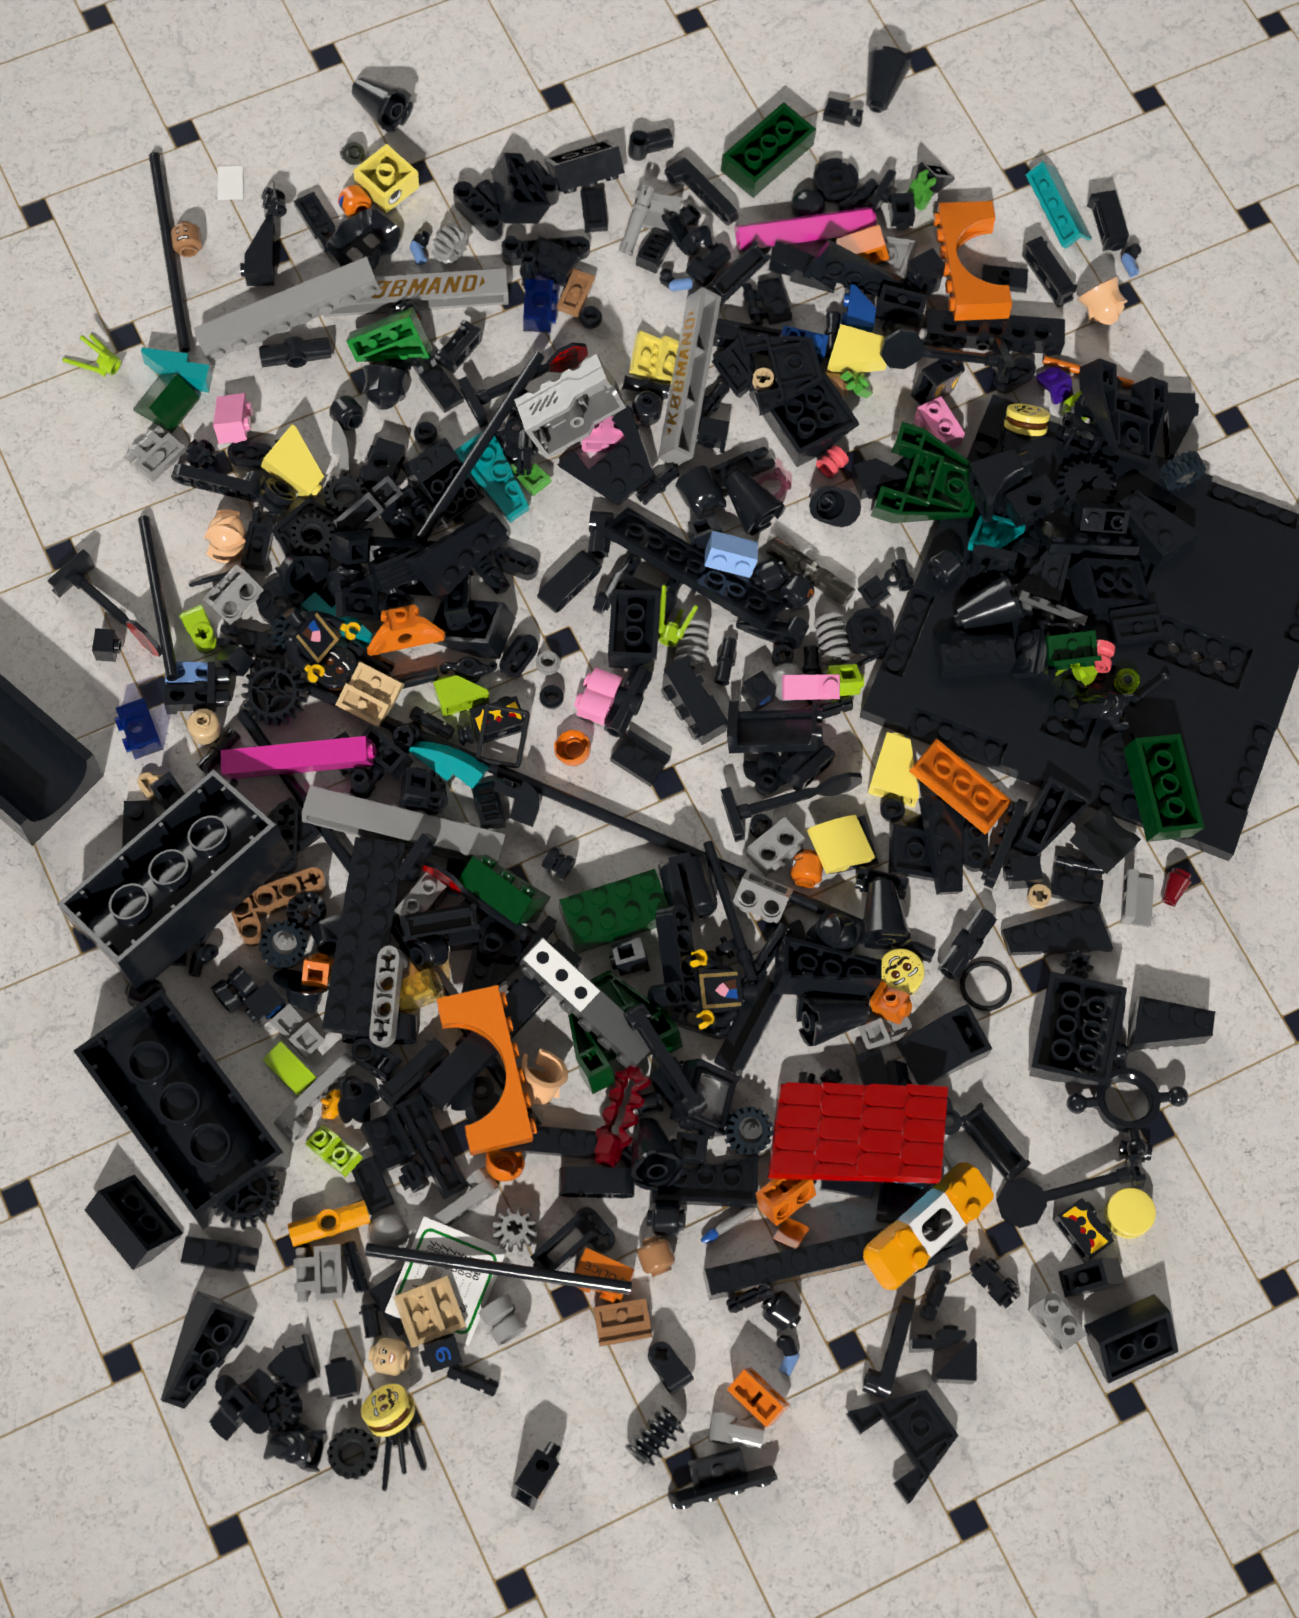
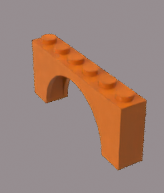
M992 201L939 203L937 212L933 214V225L938 228L936 230V241L941 245L939 247V257L946 265L943 277L947 278L945 292L950 295L948 308L949 311L953 312L954 321L1009 319L1012 298L1009 285H996L978 279L963 267L957 255L958 249L968 240L980 235L993 233L996 217Z
M498 985L437 998L442 1029L463 1028L482 1035L497 1049L505 1066L506 1084L498 1104L484 1118L465 1126L470 1155L533 1142L532 1134H536L537 1130L534 1118L529 1119L527 1108H531L528 1092L523 1093L521 1083L525 1082L522 1067L517 1068L515 1058L519 1057L517 1043H511L509 1035L510 1032H513L511 1018L505 1017L503 1009L508 1007L505 992H500Z

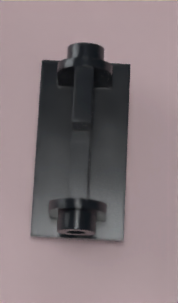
M272 180L270 186L264 188L261 196L265 218H267L269 213L282 217L287 212L285 194L275 188V181Z
M860 866L855 883V888L860 889L859 892L868 893L869 883L873 882L874 878L888 877L889 880L894 882L899 899H905L909 878Z
M982 1256L979 1259L982 1265L976 1262L969 1269L972 1272L971 1276L983 1288L991 1282L994 1287L988 1294L999 1306H1003L1006 1309L1013 1303L1010 1299L1011 1296L1015 1300L1020 1296L1017 1292L1019 1287L1010 1277L1005 1279L999 1272L1000 1266L993 1258L989 1257L987 1259L985 1256Z

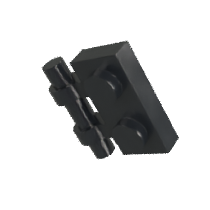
M780 277L757 282L758 290L752 289L751 283H745L742 286L744 291L742 295L744 301L748 303L750 309L748 313L755 325H763L762 318H767L769 325L792 320V313ZM757 301H762V308L758 307Z
M1056 855L1055 865L1063 866L1064 868L1063 872H1053L1050 888L1051 897L1088 905L1096 903L1099 906L1104 880L1094 879V873L1104 874L1105 872L1090 859L1084 861L1075 859L1071 855H1066V857ZM1072 869L1086 871L1085 877L1072 874Z

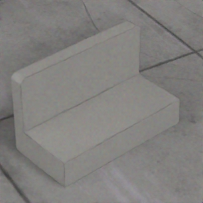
M640 190L636 191L635 204L638 199ZM654 193L648 208L650 209L649 215H646L642 227L656 228L669 232L661 216L663 214L671 216L673 212H676L679 217L681 197Z
M1129 869L1123 877L1120 924L1149 928L1152 920L1154 880L1138 877L1139 870Z

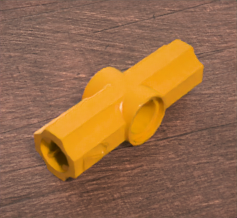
M363 1200L334 1210L325 1209L317 1215L288 1223L287 1226L293 1247L325 1237L332 1238L341 1232L361 1227L371 1222L365 1201ZM327 1218H334L336 1220L335 1226L331 1229H324L322 1227L323 1221Z

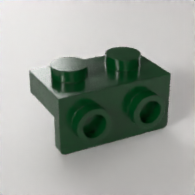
M1095 630L1045 636L1048 665L1056 666V670L1071 669V664L1080 663V667L1095 666V661L1102 660V656L1098 655Z

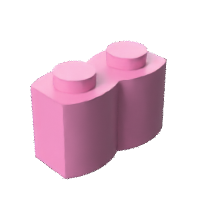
M595 667L592 674L588 673L583 686L586 689L584 693H579L576 698L574 707L577 708V716L604 726L613 707L615 697L622 686L623 677Z

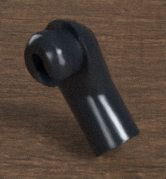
M206 944L195 950L192 954L188 975L200 977L203 965L218 956V947L214 944Z

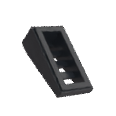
M654 228L636 257V266L657 274L674 241L669 233ZM656 236H657V237H660V238H662V239H665V240H667V241L664 242V241H662V240H659V239L656 238ZM653 242H655V243H657V244H660V245H662L663 247H659V246H657V245H654ZM650 248H651V249H654V250H656V251H659V253H656V252H654V251H652V250H649V249H650ZM649 254V255L654 256V257H656V258L654 259V258H651V257L646 256V255Z
M495 780L480 783L473 789L471 788L480 827L486 830L488 828L501 829L506 827L499 794L493 791L496 783ZM489 788L492 789V792L478 795L477 792ZM494 797L493 801L480 803L482 799ZM496 805L495 809L482 811V808ZM498 813V817L489 819L484 818V816Z

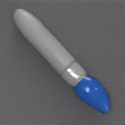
M744 1207L719 1223L715 1228H710L701 1238V1242L710 1243L715 1241L719 1235L751 1216L755 1208Z

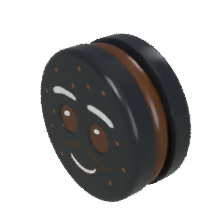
M333 646L318 663L325 670L323 677L313 672L318 677L316 684L331 692L341 694L345 684H349L358 666L355 655L345 647Z

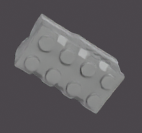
M597 354L584 360L581 367L577 370L568 369L561 373L559 380L555 382L549 380L540 386V390L536 393L527 392L514 400L525 432L546 459L590 436L596 424L626 408L617 382Z

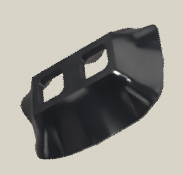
M365 209L342 221L327 241L326 247L337 260L340 267L354 262L346 253L352 248H357L364 255L362 258L367 257L372 268L375 269L381 256L393 254L397 250L401 230L379 211ZM369 234H373L380 241L374 248H370L363 241Z

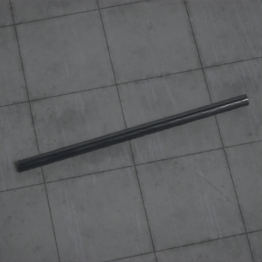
M152 152L149 154V162L178 346L181 353H187L191 351L176 252L172 246V227L161 158L159 153Z
M534 352L415 535L416 539L420 542L425 543L512 410L515 405L514 400L521 396L545 359L540 352Z
M368 1242L365 1249V1256L631 1295L632 1281Z

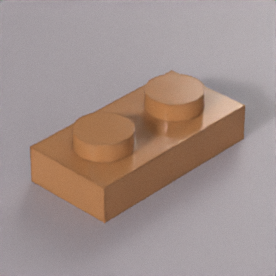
M573 269L557 304V311L578 318L594 285L595 276Z

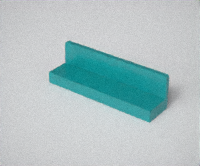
M1042 161L1025 174L1061 246L1067 249L1081 237L1090 241L1092 237L1057 168Z

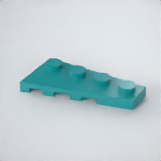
M482 432L454 450L462 463ZM494 436L470 475L511 523L529 511V505L512 473L509 463L506 461L499 442H497Z

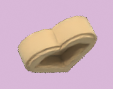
M144 772L137 779L140 790L150 803L154 802L155 798L149 785L164 774L154 775L151 772Z

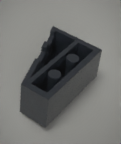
M688 654L664 668L661 692L666 701H671L675 706L674 710L677 717L687 723L691 737L694 740L698 739L701 745H704L726 732L728 721L713 695L709 696L701 685L704 682L702 676L696 677L691 669L690 662H692V659Z

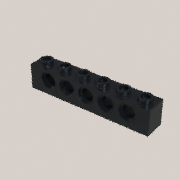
M927 309L924 321V345H931L932 347L946 346L956 349L973 348L985 351L991 350L994 338H1002L1009 352H1022L1024 354L1040 353L1048 356L1061 355L1065 345V319L1010 315L1009 319L954 321L952 311Z

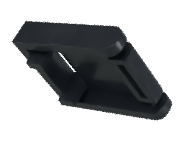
M880 1182L877 1210L887 1212V1214H876V1221L893 1224L921 1199L927 1191L931 1190L936 1183H926L922 1189L894 1182ZM941 1209L923 1224L922 1229L938 1231Z

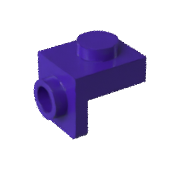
M1057 366L1048 368L1036 375L1037 383L1050 392L1051 402L1054 405L1073 396L1071 377Z

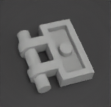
M159 425L153 430L144 434L145 438L137 445L133 444L129 448V452L124 456L125 460L130 464L136 458L139 459L135 463L136 469L152 482L160 477L186 452V447L170 433L160 438L164 430ZM151 444L154 445L147 453L145 452Z
M341 1245L314 1246V1257L306 1256V1248H296V1259L293 1260V1267L296 1269L297 1283H294V1292L297 1293L298 1303L308 1302V1292L315 1291L316 1301L343 1299ZM314 1267L315 1281H307V1268Z

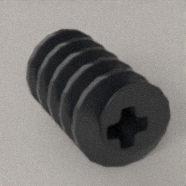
M661 1406L664 1414L657 1411L654 1413L657 1422L653 1420L647 1421L650 1431L641 1428L639 1432L642 1438L637 1436L632 1438L635 1447L629 1444L625 1446L628 1452L642 1465L647 1463L654 1466L655 1463L652 1456L662 1457L659 1448L663 1447L667 1450L670 1448L666 1440L677 1441L674 1431L685 1432L680 1421L664 1406Z

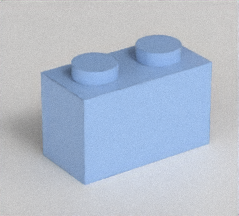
M712 530L705 548L704 566L751 578L758 560V542Z

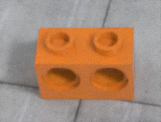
M773 1179L756 1192L760 1211L775 1226H778L816 1196L813 1180Z
M752 1367L744 1369L727 1388L766 1428L774 1425L791 1405Z

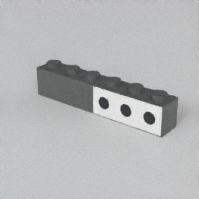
M543 937L521 959V971L529 979L535 978L541 984L540 988L549 997L554 996L559 1000V1006L569 1015L573 1013L579 1019L578 1023L585 1031H592L598 1036L597 1041L607 1050L611 1048L618 1055L616 1058L623 1066L635 1068L650 1052L637 1029L633 1031L628 1026L623 1016L624 1011Z

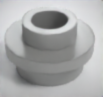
M545 651L538 655L536 667L540 673L552 675L559 670L560 659L554 652ZM549 661L552 663V666L547 667L544 663Z

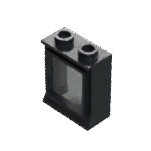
M700 1058L685 1060L682 1073L694 1091L699 1090L703 1095L708 1108L696 1117L689 1119L680 1107L679 1100L681 1098L676 1092L669 1119L679 1123L678 1127L684 1130H695L700 1135L709 1136L708 1139L710 1140L717 1136H725L726 1121L735 1087L740 1077Z

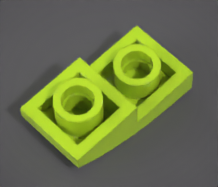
M282 1041L262 1059L298 1097L318 1079Z
M323 1124L305 1143L309 1149L345 1178L363 1159L359 1152L342 1141L337 1134Z

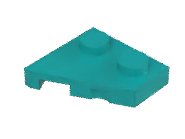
M980 515L968 543V550L973 551L976 545H986L1001 549L1023 534L1026 526L1023 524L1016 528L1011 519L994 515L991 522L985 523Z

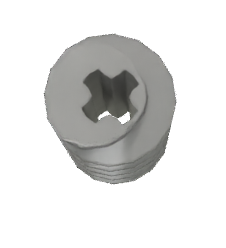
M841 612L824 614L814 622L818 638L817 642L820 647L819 652L822 656L821 662L828 667L843 665L850 661L849 657H845L850 653V648L845 647L849 644L848 639L844 638L847 632L840 630L845 627V623L839 621L843 618V613Z
M692 619L684 632L683 638L679 639L675 651L676 658L674 663L689 654L692 659L690 667L694 674L702 673L704 670L700 665L705 663L703 656L706 655L704 648L708 645L705 640L709 637L707 630L710 629V624L708 622Z

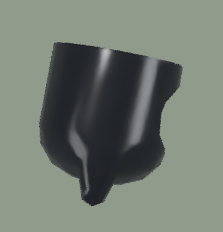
M708 466L695 467L677 480L675 484L676 489L686 506L697 518L701 517L703 512H707L716 506L726 507V500L720 485Z

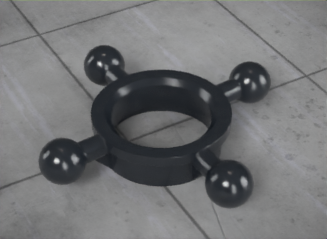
M1117 1042L1113 1059L1116 1069L1111 1071L1109 1085H1098L1095 1097L1085 1098L1080 1093L1071 1094L1066 1104L1069 1111L1074 1114H1080L1086 1108L1097 1109L1099 1116L1109 1127L1129 1134L1130 1141L1126 1147L1129 1156L1139 1154V1157L1143 1158L1147 1153L1148 1147L1146 1142L1140 1139L1139 1129L1152 1123L1160 1110L1161 1103L1170 1102L1173 1106L1181 1107L1187 1103L1189 1095L1187 1090L1181 1086L1172 1087L1169 1092H1159L1156 1084L1150 1077L1138 1070L1126 1067L1125 1060L1128 1057L1129 1050L1124 1043ZM1120 1082L1131 1083L1137 1086L1147 1097V1114L1134 1121L1118 1118L1107 1107L1105 1101L1106 1090L1111 1085Z

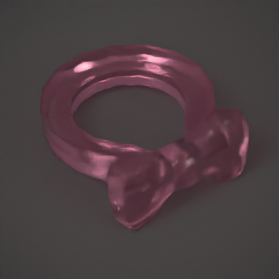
M779 467L775 469L774 473L765 474L758 481L762 485L768 479H779L782 482L781 488L777 493L773 494L778 499L784 494L785 490H790L792 487L791 482L786 479V476L783 475Z

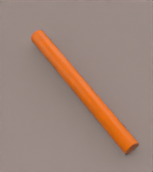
M1045 355L1043 365L1057 366L1061 370L1080 375L1081 365ZM1117 376L1122 382L1121 387L1131 389L1134 380Z

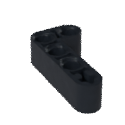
M683 904L659 908L656 912L655 920L664 983L653 985L649 988L647 993L648 1001L654 1008L675 1007L695 1003L700 997V986L697 967L690 965V962L696 960L694 955H691V952L694 951L689 911Z

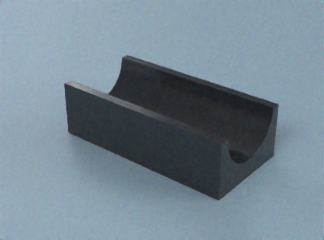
M0 674V819L33 846L103 777V774L91 751Z
M212 770L57 905L78 934L84 940L89 938L118 968L132 987L140 993L294 856L276 824L215 770Z
M162 988L73 1050L202 1230L212 1224L211 1220L215 1213L238 1191L268 1173L274 1171L282 1172L289 1167L284 1152Z

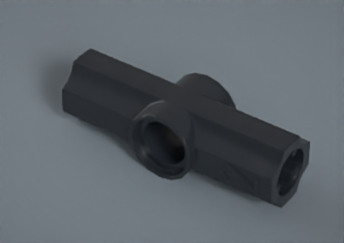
M290 337L284 343L259 346L262 368L285 364L292 368H299L306 365L307 361L332 358L329 337L304 340L301 337Z
M634 665L624 687H620L615 697L611 714L604 726V730L609 735L623 738L633 716L638 714L644 700L643 695L653 676V673L648 668Z
M979 908L966 928H962L953 941L952 948L938 967L942 975L956 981L967 963L973 960L982 947L983 940L997 921L991 912Z

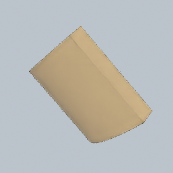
M359 662L349 684H345L335 705L380 727L405 684Z
M448 1275L393 1296L411 1348L466 1327Z

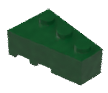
M486 854L472 856L458 881L516 925L536 922L551 897L519 878L513 872L496 864V860Z

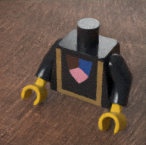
M292 607L283 615L290 625L283 632L282 638L285 641L288 660L302 672H308L307 678L310 682H316L318 677L313 672L323 677L325 670L318 663L341 638L342 634L340 632L344 631L346 638L353 640L356 638V635L352 634L349 629L360 631L361 627L355 622L346 625L344 620L329 613L318 610L299 613L295 607Z
M702 949L693 951L691 955L696 956L697 960L691 961L690 965L692 967H701L697 971L700 986V1013L696 1015V1018L700 1017L701 1022H703L699 1025V1028L704 1029L707 1026L723 1028L735 1020L739 1013L742 1012L743 1000L757 998L756 984L741 985L740 972L734 971L731 967L708 957Z

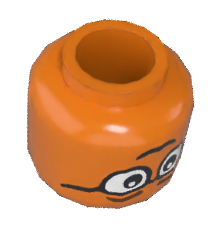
M804 849L802 853L795 854L792 858L790 877L797 886L813 888L815 884L821 882L824 868L817 852L811 849Z

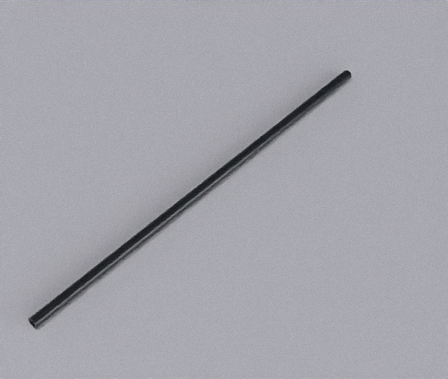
M242 709L237 713V718L257 746L272 745L253 717L248 714L247 709ZM293 774L279 775L303 809L307 797L303 787ZM314 825L349 874L352 856L332 829ZM394 916L391 934L412 962L410 951L413 942L412 940L403 941L401 925ZM415 966L437 998L451 996L433 970H422ZM459 1028L462 1034L469 1035L472 1032L471 1030ZM494 1058L486 1068L504 1091L506 1072L497 1059ZM527 1108L529 1119L534 1118L535 1125L541 1126L542 1122L532 1108Z

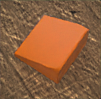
M787 1218L782 1222L773 1240L789 1250L795 1249L800 1246L810 1228L791 1218Z

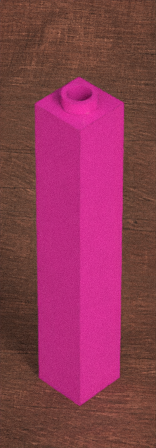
M866 207L734 226L736 246L738 250L743 251L747 250L755 240L759 243V248L775 246L776 242L793 244L843 237L876 226L877 218L875 212H872L871 208Z
M359 736L221 750V775L232 780L233 778L243 779L373 766V758H376V746L368 737Z

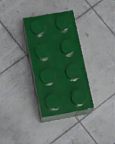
M783 102L722 155L720 171L754 198L814 145L816 128Z
M1181 734L1135 738L1124 748V753L1146 841L1188 838L1205 828Z
M655 869L559 899V910L576 954L657 928L656 912L659 908L668 906Z

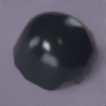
M807 188L799 191L791 202L792 212L795 217L826 212L824 197L815 189Z

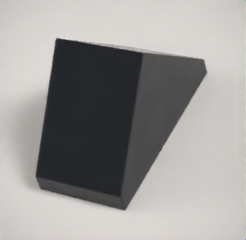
M920 162L915 177L917 179L920 172L928 170L927 179L936 178V184L929 188L933 195L948 186L955 179L941 164Z
M972 1339L931 1379L937 1383L973 1385L977 1381V1342Z

